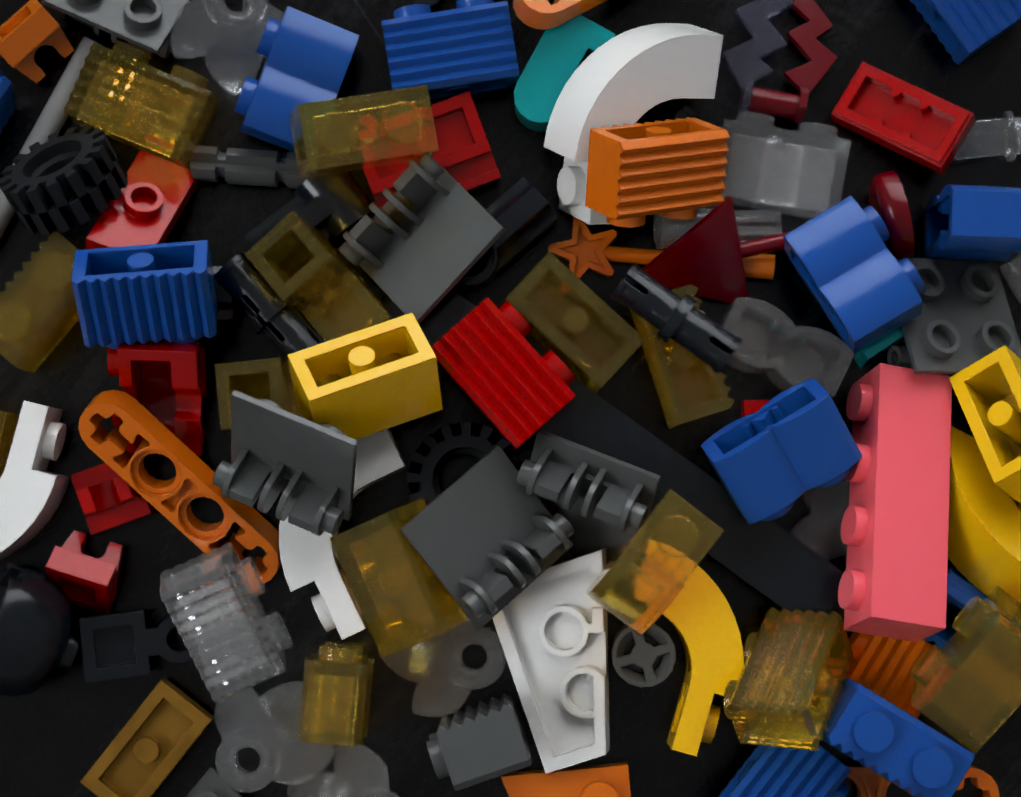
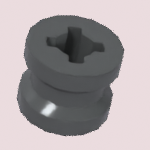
M645 620L631 621L621 626L612 637L609 647L610 661L617 674L628 684L640 688L653 687L663 682L673 671L676 661L675 645L670 635L658 625Z

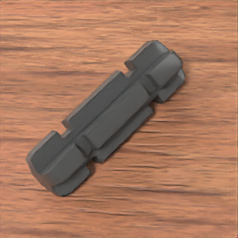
M198 145L193 147L190 157V174L194 179H198L197 182L218 183L219 178H225L227 184L278 187V183L283 182L287 185V188L297 189L308 177L315 173L314 158L299 152H287L286 157H281L278 151L227 148L226 153L218 150V147Z

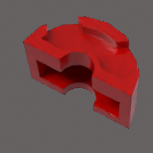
M150 340L145 344L137 341L132 345L123 342L117 349L108 348L107 365L109 376H119V385L124 388L115 390L126 392L134 397L197 456H202L205 430H202L201 414L202 397H207V366L205 348H200V342L181 343L161 340L156 343ZM116 414L112 415L113 426L120 427L123 421ZM139 434L134 443L128 445L126 451L128 453H135L145 438Z

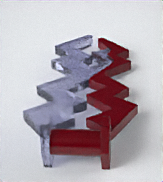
M754 0L737 8L735 14L753 37V39L722 52L721 55L741 90L737 112L747 114V112L788 118L791 119V122L802 123L810 93L838 58L817 40L832 30V23L814 0ZM792 8L806 23L788 31L786 36L808 62L785 72L783 76L798 92L793 94L754 87V81L771 75L774 71L761 58L787 46V42L768 19Z

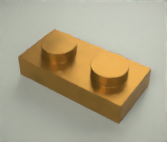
M164 678L157 684L80 782L98 797H152L215 717L168 679Z

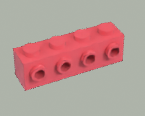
M879 363L857 380L849 390L846 401V415L849 420H852V437L862 454V458L850 468V472L845 477V480L850 482L849 506L845 510L841 522V540L847 545L846 570L841 576L838 587V603L844 609L843 630L918 642L946 629L952 385L949 377L951 376L942 374H914L911 368Z

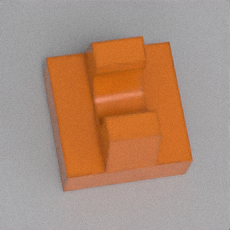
M29 0L0 26V55L12 68H16L36 84L46 76L40 66L35 63L34 56L38 48L44 45L53 46L64 58L74 51L59 23L38 0Z

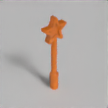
M573 217L572 239L552 243L548 246V253L570 262L568 285L574 287L588 270L610 278L613 277L614 270L609 262L647 265L664 250L609 246L616 239L617 231L612 229L591 234L585 222ZM760 254L742 258L745 278L773 280L775 255Z

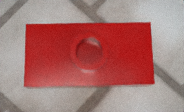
M863 61L830 114L834 123L942 175L945 174L976 122L974 113Z
M140 150L126 172L128 175L126 177L128 180L127 187L120 189L122 195L118 200H109L107 203L109 208L101 213L86 237V249L165 243L197 188L198 179L191 177L190 169Z

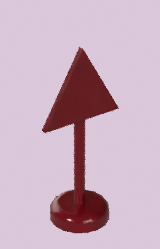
M894 170L880 173L870 181L868 189L869 205L878 212L889 231L890 239L884 242L886 248L896 259L912 257L915 249L914 231L903 185ZM730 195L642 268V270L665 287L750 308L742 258L784 249V235L789 232L740 243L733 199Z

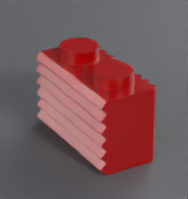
M487 297L468 315L462 318L458 324L453 326L449 332L434 343L431 348L442 368L517 450L576 397L568 387L576 377L551 349L541 357L524 337L533 329L508 301H505L497 308Z

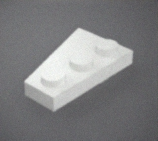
M606 548L550 566L492 618L546 774L604 756L610 750Z

